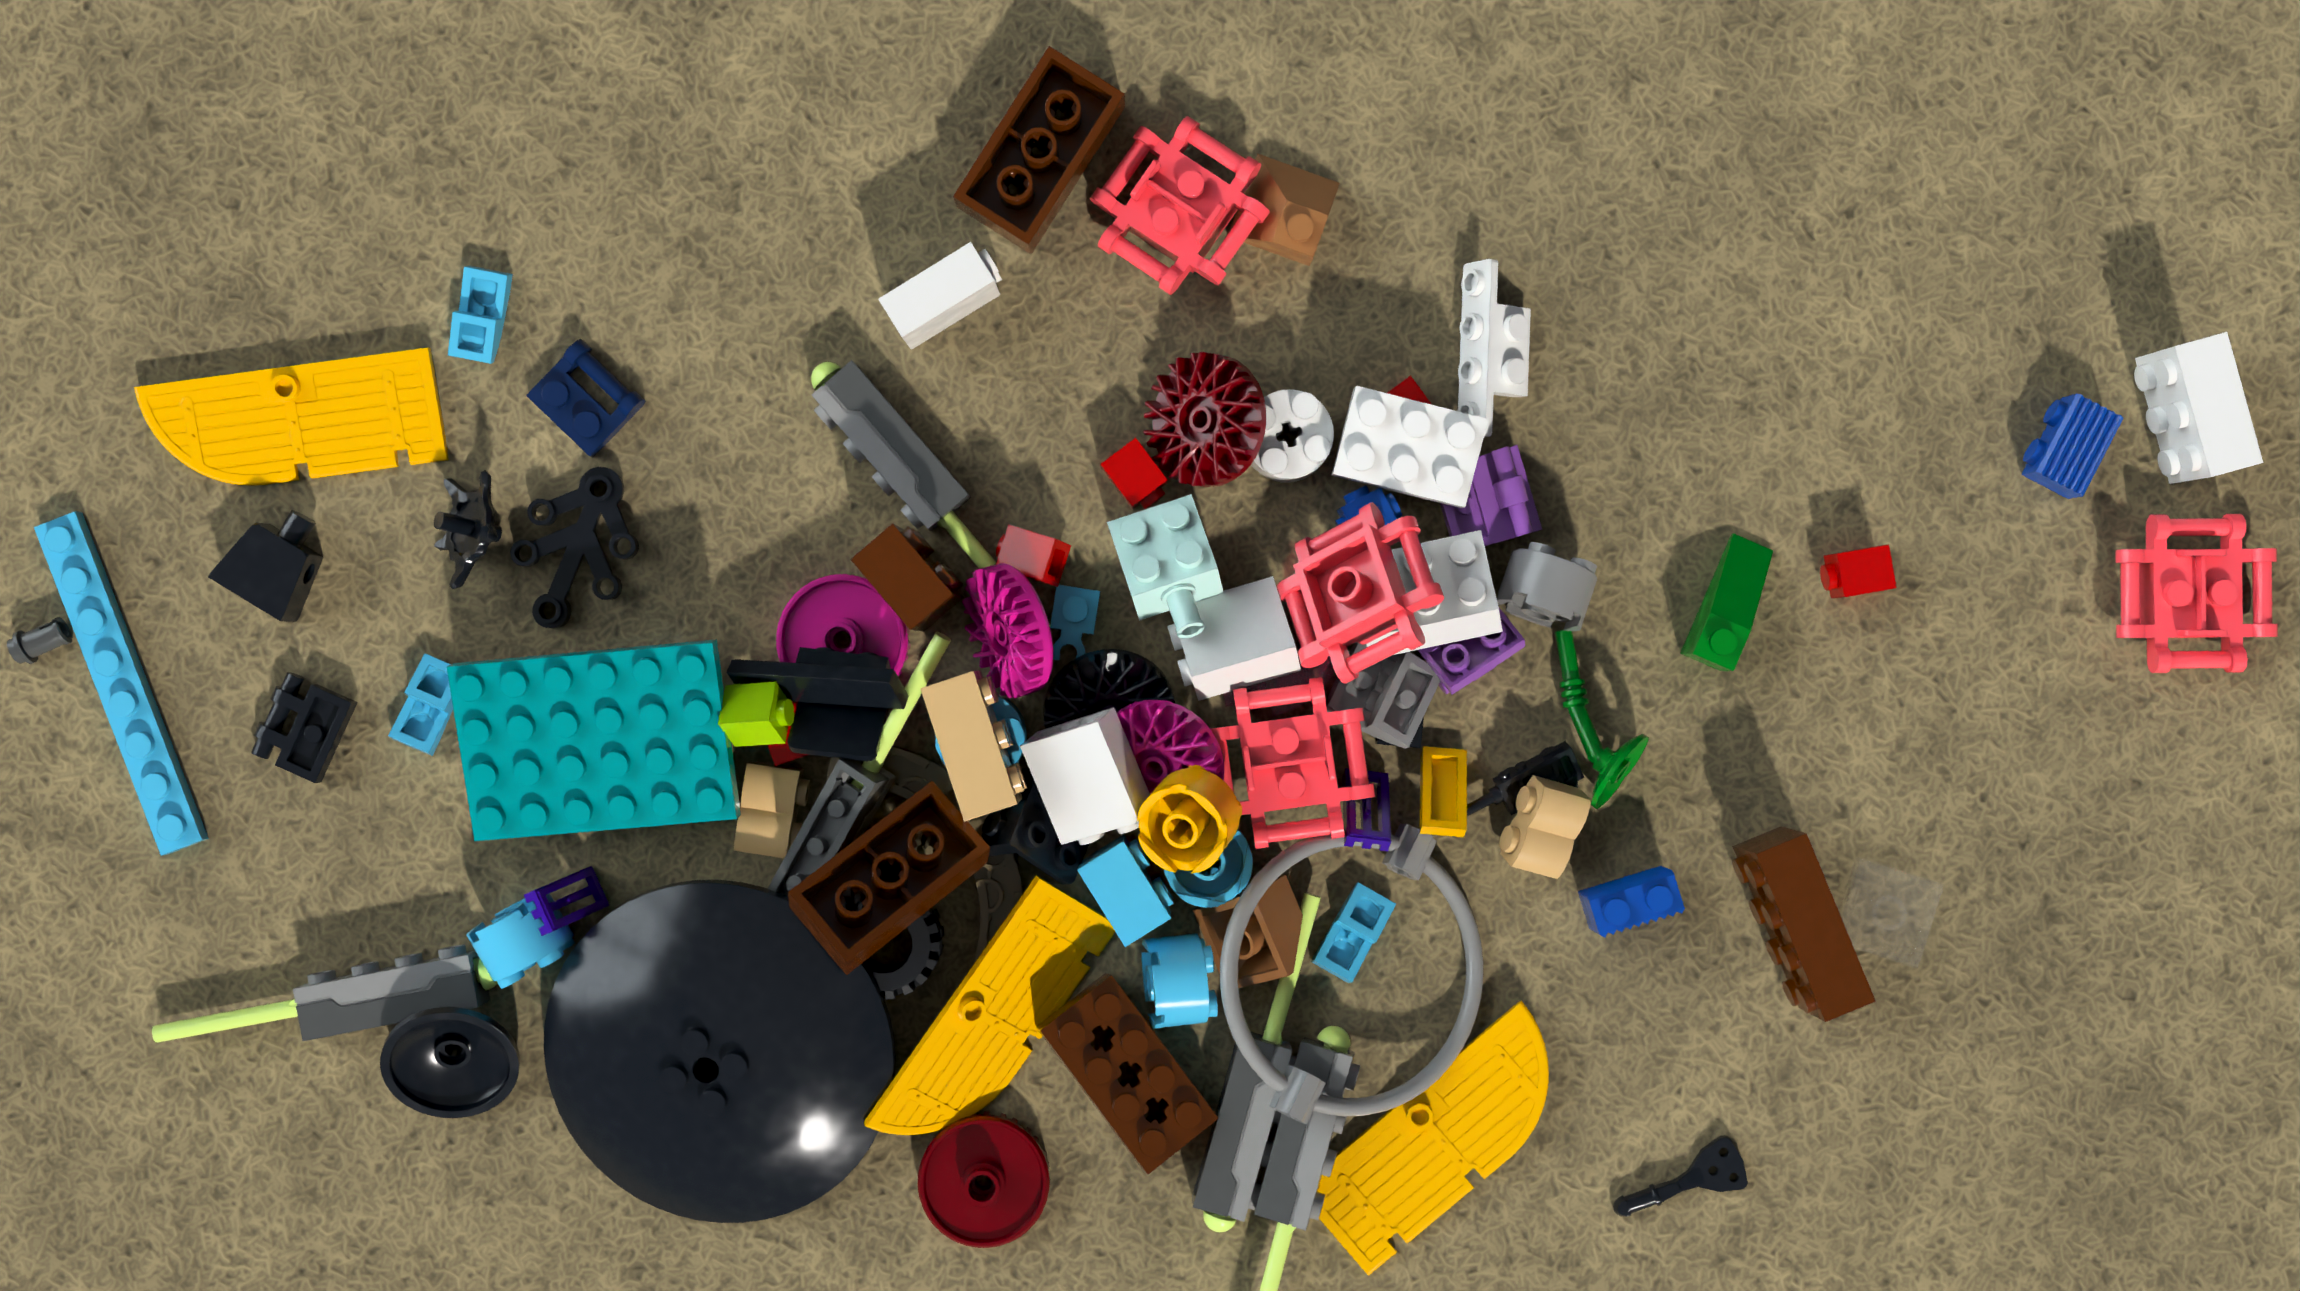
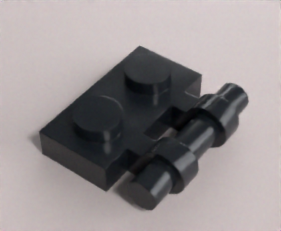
M287 672L282 685L276 686L270 699L274 702L265 722H259L254 733L257 740L251 753L260 758L269 759L274 746L281 748L282 750L275 766L313 783H320L325 776L358 702L318 684H311L304 698L298 692L305 678L298 674ZM290 710L298 712L288 734L282 728Z

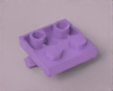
M1518 445L1503 447L1478 457L1465 508L1440 503L1450 537L1481 530L1484 546H1488L1542 530Z
M1500 608L1503 632L1418 650L1441 680L1439 687L1445 694L1450 692L1453 695L1525 647L1524 638Z

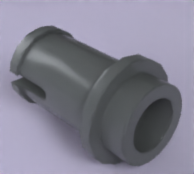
M57 617L51 622L26 633L21 630L13 633L12 639L7 641V648L17 663L22 664L26 662L32 664L37 662L39 655L64 644L72 643L73 640L71 638L73 636L67 623L62 618Z

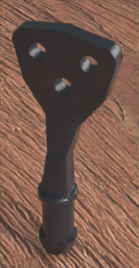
M1726 1135L1719 1136L1699 1151L1688 1170L1674 1180L1657 1185L1650 1184L1649 1188L1625 1197L1623 1195L1618 1197L1613 1204V1210L1621 1217H1628L1634 1212L1653 1205L1660 1206L1662 1202L1674 1195L1696 1187L1717 1192L1744 1189L1748 1184L1744 1161L1730 1138ZM1721 1148H1727V1153L1721 1155L1719 1151ZM1715 1166L1717 1170L1714 1173H1710L1709 1168ZM1732 1173L1737 1174V1178L1734 1180L1729 1179Z

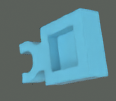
M1064 585L1056 587L1050 628L1060 629L1061 636L1053 645V660H1060L1061 648L1067 644H1071L1077 649L1076 658L1086 654L1082 643V633L1094 635L1100 591Z

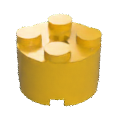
M1192 765L1185 769L1174 771L1159 783L1138 811L1137 821L1139 820L1140 834L1138 838L1140 846L1156 865L1167 871L1175 873L1177 870L1192 871L1191 873L1202 872L1218 860L1235 836L1242 815L1241 803L1225 781L1202 766Z

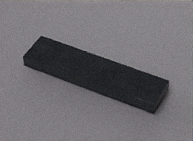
M735 659L731 660L726 672L734 685L777 682L787 699H790L792 702L904 709L909 697L894 669Z

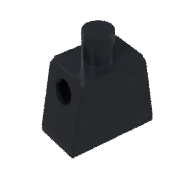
M291 510L280 530L271 524L256 522L216 565L208 578L279 621L297 622L323 560L322 555L304 545L316 523L294 510Z

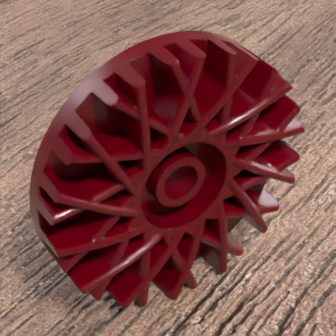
M1207 352L1190 353L1191 358L1179 357L1175 359L1176 364L1171 363L1168 365L1172 371L1169 375H1158L1156 377L1159 385H1153L1151 389L1159 392L1156 401H1145V405L1152 411L1144 413V418L1152 419L1153 430H1143V433L1152 436L1146 444L1148 447L1157 448L1159 453L1153 456L1152 460L1160 462L1159 468L1161 470L1171 472L1170 479L1179 480V483L1191 484V486H1221L1239 477L1256 458L1266 429L1265 400L1261 387L1254 375L1238 360L1221 354Z
M985 1111L980 1115L977 1112L957 1120L934 1135L920 1163L918 1193L927 1217L946 1237L966 1246L991 1248L1016 1240L1036 1223L1047 1202L1050 1187V1166L1046 1159V1151L1040 1147L1038 1137L1032 1136L1029 1127L1023 1128L1015 1118L1007 1119L1006 1114L1001 1113L1000 1116L990 1115L989 1111ZM978 1175L988 1176L992 1179V1183L988 1186H982L977 1182L976 1177Z

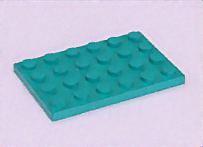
M717 639L461 662L447 666L474 841L733 820L741 815L732 744L725 731L718 725L720 711H722L724 686Z

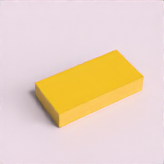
M1423 746L1420 756V834L1464 837L1467 831V750Z

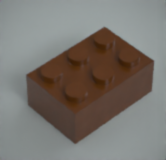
M892 523L850 559L910 630L924 632L964 598L958 591L963 583L947 565L939 561L934 563L929 556L934 552V549L918 531L916 532L909 526L902 529Z

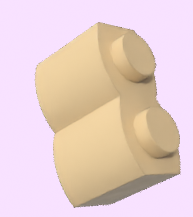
M758 761L747 763L741 794V815L738 817L734 851L785 858L803 823L796 822L799 805L806 806L808 801L810 780L803 779V768L784 765L775 766L771 763Z
M1533 775L1527 785L1523 786L1517 795V815L1501 833L1499 841L1500 854L1511 867L1558 879L1568 864L1574 840L1586 822L1591 799L1580 788Z

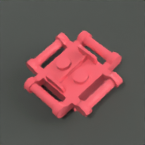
M1186 116L1181 121L1169 144L1161 140L1151 130L1140 126L1133 135L1135 142L1102 189L1097 187L1090 197V200L1097 207L1116 219L1102 234L1098 247L1108 254L1116 253L1160 283L1159 288L1169 295H1172L1179 288L1189 272H1197L1213 284L1219 286L1226 276L1225 268L1257 222L1262 224L1270 213L1269 209L1261 202L1244 194L1257 176L1261 163L1250 156L1245 159L1199 129L1200 123L1189 116ZM1189 144L1236 173L1232 182L1228 184L1184 155L1183 153ZM1149 152L1158 157V160L1154 159L1131 191L1130 200L1126 205H1123L1116 198ZM1237 210L1242 212V215L1210 260L1205 259L1204 257ZM1130 231L1175 261L1174 265L1170 268L1124 237Z
M1371 502L1361 507L1359 514L1313 539L1306 537L1295 543V551L1299 560L1298 563L1293 565L1295 574L1279 582L1277 590L1280 599L1287 603L1300 644L1298 656L1302 667L1312 668L1319 666L1330 656L1337 677L1342 683L1347 684L1358 678L1360 671L1406 648L1414 650L1425 644V636L1416 622L1413 613L1420 609L1431 608L1440 604L1444 600V595L1440 584L1433 581L1418 538L1421 530L1416 517L1404 516L1385 525L1381 511ZM1397 542H1400L1416 586V589L1408 593L1405 591L1390 547ZM1398 628V632L1350 656L1348 646L1355 642L1365 645Z
M2151 514L2146 521V549L2115 550V563L2120 564L2121 625H2116V638H2147V666L2151 673H2168L2170 669L2223 668L2227 673H2241L2246 669L2248 661L2247 652L2243 647V637H2278V624H2273L2272 562H2277V548L2242 549V539L2246 533V520L2242 514H2225L2222 518L2170 519L2166 514ZM2169 536H2220V549H2167V539ZM2242 563H2252L2253 624H2243ZM2168 638H2221V651H2170L2168 648Z
M1322 677L1310 678L1307 684L1247 692V688L1233 689L1238 725L1212 728L1211 731L1222 751L1224 781L1233 792L1227 740L1240 738L1249 800L1239 802L1242 806V815L1251 814L1255 848H1269L1268 843L1331 835V839L1345 837L1340 802L1376 797L1374 783H1369L1360 724V721H1365L1363 707L1327 712ZM1312 701V715L1251 723V709ZM1342 724L1351 786L1338 788L1329 726ZM1326 804L1328 817L1266 825L1264 812Z

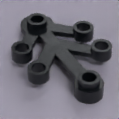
M606 467L592 468L582 476L578 489L552 500L536 499L528 507L527 514L530 521L540 526H549L556 521L558 515L583 507L577 523L534 541L519 540L511 547L510 555L512 560L517 565L525 567L533 566L538 563L541 557L567 547L548 594L541 595L533 604V617L542 627L560 628L569 621L572 610L566 598L584 555L595 578L592 583L593 593L602 600H613L621 594V580L613 575L595 532L601 514L612 535L609 549L613 556L624 560L631 559L638 553L639 543L630 534L618 506L623 498L624 484L621 477L612 469ZM598 481H604L607 485V492L601 497H597L593 491L594 485ZM545 504L549 508V516L547 519L540 521L536 516V511L539 506ZM622 538H627L631 543V549L627 554L622 555L618 551L617 545ZM529 545L532 549V557L524 562L520 558L519 552L523 546ZM607 578L611 579L614 583V590L609 595L603 594L600 588L602 581ZM549 602L553 603L556 607V614L551 619H547L543 614V608Z

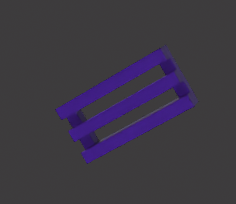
M1345 768L1342 777V787L1351 786L1349 768ZM1367 771L1369 783H1377L1378 832L1372 831L1371 798L1360 799L1361 829H1356L1355 800L1343 801L1344 846L1353 847L1354 842H1361L1362 848L1371 849L1372 844H1379L1380 851H1388L1391 844L1388 773Z
M592 866L524 894L526 902L534 901L537 909L531 911L534 920L541 917L544 926L538 928L541 936L610 906ZM584 878L586 879L588 887L549 903L546 897L547 894ZM593 895L595 903L556 919L553 911Z

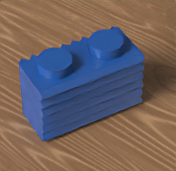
M2077 393L2062 397L2060 400H2055L2044 415L2043 422L2047 425L2041 438L2033 440L2025 451L2023 461L2027 464L2022 475L2067 499L2083 497L2123 420V416Z
M1664 866L1654 867L1578 891L1589 929L1603 937H1606L1608 932L1612 935L1615 934L1616 930L1623 932L1625 927L1630 930L1633 925L1640 927L1642 922L1648 924L1650 919L1657 922L1659 917L1665 919L1667 914L1674 916L1676 912L1682 914L1685 909L1675 875L1672 870Z

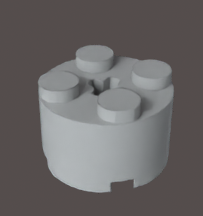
M1530 542L1528 549L1518 548V550H1513L1496 597L1498 606L1507 603L1506 612L1541 626L1551 628L1552 623L1556 620L1566 622L1564 631H1580L1597 582V576L1595 575L1597 565L1581 558L1573 557L1569 561L1554 556L1556 552L1554 548L1537 542Z

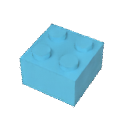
M1123 834L1083 859L1082 863L1078 865L1077 871L1126 947L1170 920L1171 910L1169 906L1174 904L1172 900L1173 896L1162 878L1158 876L1152 880L1147 872L1146 867L1150 866V860L1138 840L1134 839L1129 843Z

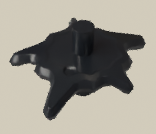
M486 470L480 472V487L477 491L468 492L452 478L444 479V486L452 498L453 508L450 514L440 511L435 515L434 527L447 532L442 539L435 542L434 546L440 551L448 550L450 560L455 561V573L449 584L452 589L463 586L475 562L486 554L489 544L491 542H498L502 535L501 526L495 524V511L491 501V475Z

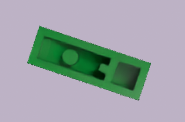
M1734 533L1731 534L1680 654L1719 671H1734L1753 626L1773 550Z

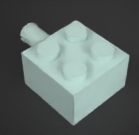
M1192 494L1107 522L1139 621L1170 611L1179 638H1191L1200 634L1205 627L1195 602L1224 592L1219 570Z

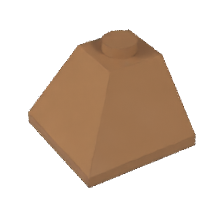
M1257 153L1255 160L1261 163V168L1244 194L1261 202L1269 209L1270 213L1262 224L1257 222L1244 243L1310 266L1340 183ZM1239 210L1235 214L1230 230L1242 215V212Z
M1286 874L1279 876L1267 889L1249 919L1240 948L1238 962L1239 988L1287 977L1294 973L1303 914ZM1246 888L1235 898L1218 907H1199L1193 910L1206 943L1212 948L1214 962L1219 974L1222 945L1227 925L1237 902Z

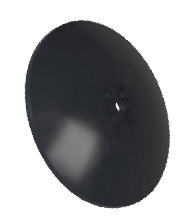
M692 880L673 883L649 890L612 910L586 933L563 964L552 989L544 1024V1057L550 1090L562 1120L580 1149L601 1172L634 1197L674 1215L699 1221L745 1223L766 1220L804 1207L828 1193L849 1175L871 1147L879 1131L864 1126V1120L895 1077V1038L890 1014L882 991H880L865 961L846 975L790 909L788 896L764 887L737 881ZM707 1057L714 1060L719 1067V1075L714 1077L704 1075L698 1068V1059Z

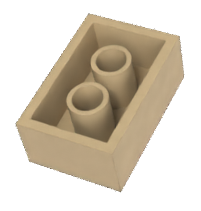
M981 670L971 671L920 688L964 822L1017 805L1023 798L1021 792L1025 791L1027 784L1020 763L1011 764L1006 748L1012 746L1013 741L1005 719L997 721L992 704L999 702L991 676L983 678Z

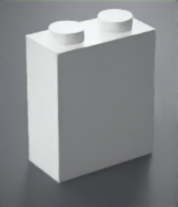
M969 242L883 295L878 300L903 340L912 350L998 297L1000 293L996 283L1001 281L1002 278L986 249L978 253L973 244Z
M1273 576L1224 590L1222 594L1195 602L1205 628L1194 637L1179 638L1176 633L1175 624L1167 626L1174 650L1183 649L1185 659L1177 661L1184 686L1194 685L1198 701L1233 691V689L1244 688L1301 671L1294 639Z
M1114 707L1037 731L1020 746L1061 845L1078 840L1080 845H1086L1102 838L1105 835L1104 832L1117 829L1118 834H1124L1139 828V820L1137 821L1138 811L1150 793Z

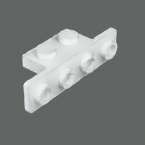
M1485 259L1466 263L1463 266L1457 411L1487 418L1488 423L1484 437H1490L1492 435L1494 395L1506 397L1528 396L1531 309L1497 304L1498 261Z

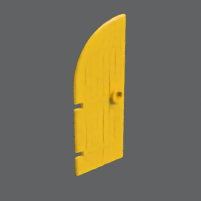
M431 348L134 387L143 417L159 442L175 458L189 468L209 478L225 483L257 486L298 481L297 464L307 463L311 479L399 467L397 450L404 449L408 451L411 465L449 460Z
M1036 875L866 1117L864 1126L879 1132L895 1135L926 1134L942 1130L957 1120L976 1114L992 1102L1011 1082L1033 1051L1032 1048L1024 1044L1027 1037L1031 1034L1038 1039L1042 1038L1036 1026L1068 1001L1091 968L1081 961L1088 951L1098 957L1114 935L1115 930L1107 917Z
M1522 1000L1467 1044L1448 1070L1426 1091L1414 1099L1390 1109L1337 1153L1330 1177L1322 1175L1318 1192L1325 1194V1199L1319 1219L1368 1276L1397 1253V1250L1388 1239L1398 1233L1408 1244L1474 1189L1472 1183L1465 1177L1466 1174L1475 1168L1482 1178L1486 1179L1523 1146L1537 1125L1548 1091L1549 1064L1541 1031L1533 1015Z

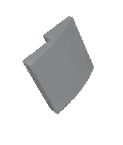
M1355 642L1349 652L1350 656L1367 648V645ZM1411 652L1392 655L1360 671L1359 677L1347 684L1342 683L1337 677L1326 699L1327 712L1363 707L1365 721H1360L1362 732L1406 749L1410 747L1441 680L1427 662Z

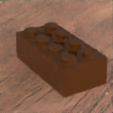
M1048 46L954 194L953 198L957 208L1029 254H1032L1124 110L1125 93ZM1065 108L1071 109L1072 118L1069 120L1064 119V121L1057 120L1056 111L1058 109L1062 113ZM1042 145H1046L1048 155L1044 158L1041 156L1040 159L1034 158L1031 149L1035 146L1040 150ZM1019 181L1023 182L1025 192L1022 195L1010 196L1007 186L1010 183L1017 186Z
M931 781L788 892L789 907L842 971L848 975L987 864L990 846L968 821L964 822L962 814L937 785ZM922 845L924 849L931 846L933 853L928 855L925 853L920 854L917 852V846ZM887 872L889 877L896 873L898 881L893 883L884 882L881 880L882 874ZM852 900L855 905L858 901H861L862 909L859 911H849L846 909V902Z
M1778 827L1732 846L1737 858L1732 860L1734 871L1742 884L1748 883L1754 899L1749 900L1750 910L1759 925L1764 924L1770 940L1765 941V945L1776 966L1781 964L1787 980L1782 982V986L1791 1005H1798L1805 1013H1809L1827 1022L1876 1002L1807 833Z
M1103 974L1036 1026L1037 1030L1141 1169L1148 1175L1219 1119L1112 975ZM1096 1027L1105 1030L1107 1027L1110 1033L1106 1036L1108 1042L1103 1047L1098 1044L1094 1047L1091 1046V1042L1095 1039L1092 1031ZM1124 1062L1129 1066L1135 1064L1136 1068L1132 1072L1134 1078L1129 1082L1123 1079L1119 1083L1117 1079L1122 1074L1119 1066ZM1151 1098L1156 1102L1161 1100L1162 1104L1159 1106L1160 1113L1156 1117L1149 1115L1145 1118L1144 1115L1149 1110L1146 1102Z

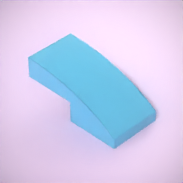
M474 266L464 267L459 310L452 313L448 348L449 356L489 364L494 363L502 336L513 274Z
M424 653L404 692L408 698L388 735L391 739L433 756L453 711L447 666L451 664Z
M1357 882L1342 905L1311 962L1343 981L1352 983L1372 944L1376 943L1396 903Z

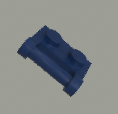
M579 339L569 346L559 362L526 396L588 456L593 458L643 407L646 401L637 391L630 392L591 354L592 348L585 341ZM578 366L618 404L617 409L612 414L570 375Z

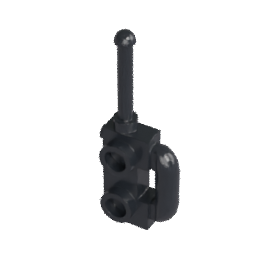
M1564 741L1556 746L1547 747L1539 755L1525 762H1519L1515 767H1509L1501 771L1498 776L1492 779L1495 786L1488 789V794L1467 804V816L1492 803L1498 805L1501 802L1504 803L1505 808L1511 815L1517 813V795L1520 789L1527 785L1533 775L1578 788V781L1583 779L1584 775L1570 745Z

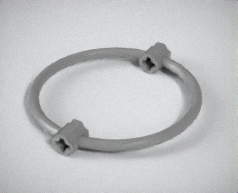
M1400 824L1395 836L1391 835V844L1389 850L1386 851L1387 853L1382 863L1389 870L1411 880H1419L1422 873H1424L1439 888L1448 901L1457 920L1464 945L1466 960L1464 996L1455 1025L1438 1054L1417 1075L1402 1085L1384 1093L1362 1098L1331 1097L1321 1094L1326 1084L1325 1082L1303 1070L1288 1065L1285 1073L1282 1074L1265 1057L1255 1042L1244 1017L1239 996L1238 962L1245 929L1259 900L1275 880L1294 864L1321 851L1346 847L1344 846V837L1331 839V835H1324L1296 842L1270 860L1254 876L1242 893L1233 910L1223 940L1220 959L1221 998L1228 1026L1241 1054L1258 1076L1276 1091L1269 1105L1274 1110L1306 1125L1313 1111L1335 1116H1364L1396 1108L1426 1091L1440 1079L1462 1051L1473 1028L1481 1001L1483 987L1482 945L1475 918L1463 892L1443 866L1430 856L1437 842L1432 835L1420 834L1419 828L1408 824ZM1354 842V845H1353V846H1362V845H1361V842ZM1372 844L1371 848L1379 849V844Z

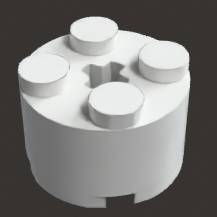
M1290 389L1273 392L1264 397L1266 405L1265 435L1261 448L1251 466L1263 476L1281 483L1300 481L1313 474L1330 454L1334 440L1333 423L1324 405L1312 394ZM1283 426H1287L1290 432L1296 431L1298 433V437L1293 442V447H1288L1286 441L1278 442L1276 438L1282 432Z

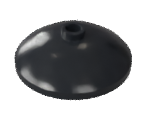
M458 1007L427 1009L402 1020L387 1036L380 1056L382 1078L390 1092L400 1102L413 1110L440 1118L474 1116L497 1106L513 1090L520 1068V1055L517 1045L509 1032L501 1024L482 1013Z

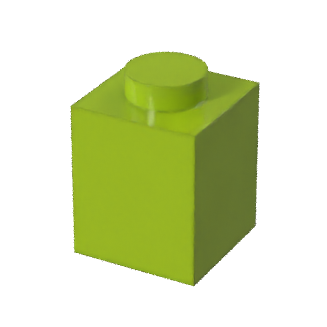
M777 682L725 685L722 711H720L718 725L725 731L734 747L786 743L788 726H791L794 721V706L792 701L787 699Z

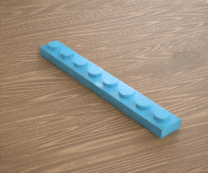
M74 511L34 527L160 855H167L209 839L83 513Z

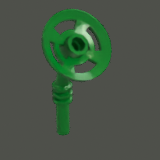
M1560 630L1555 632L1563 679L1559 683V688L1564 689L1561 692V698L1566 699V701L1562 702L1563 708H1568L1589 761L1593 763L1592 768L1599 773L1591 800V806L1598 809L1609 800L1619 788L1624 778L1634 768L1646 748L1649 737L1645 734L1636 736L1616 751L1609 747L1603 749L1585 705L1589 704V700L1583 697L1587 694V689L1582 688L1586 682L1585 679L1580 678L1572 631Z

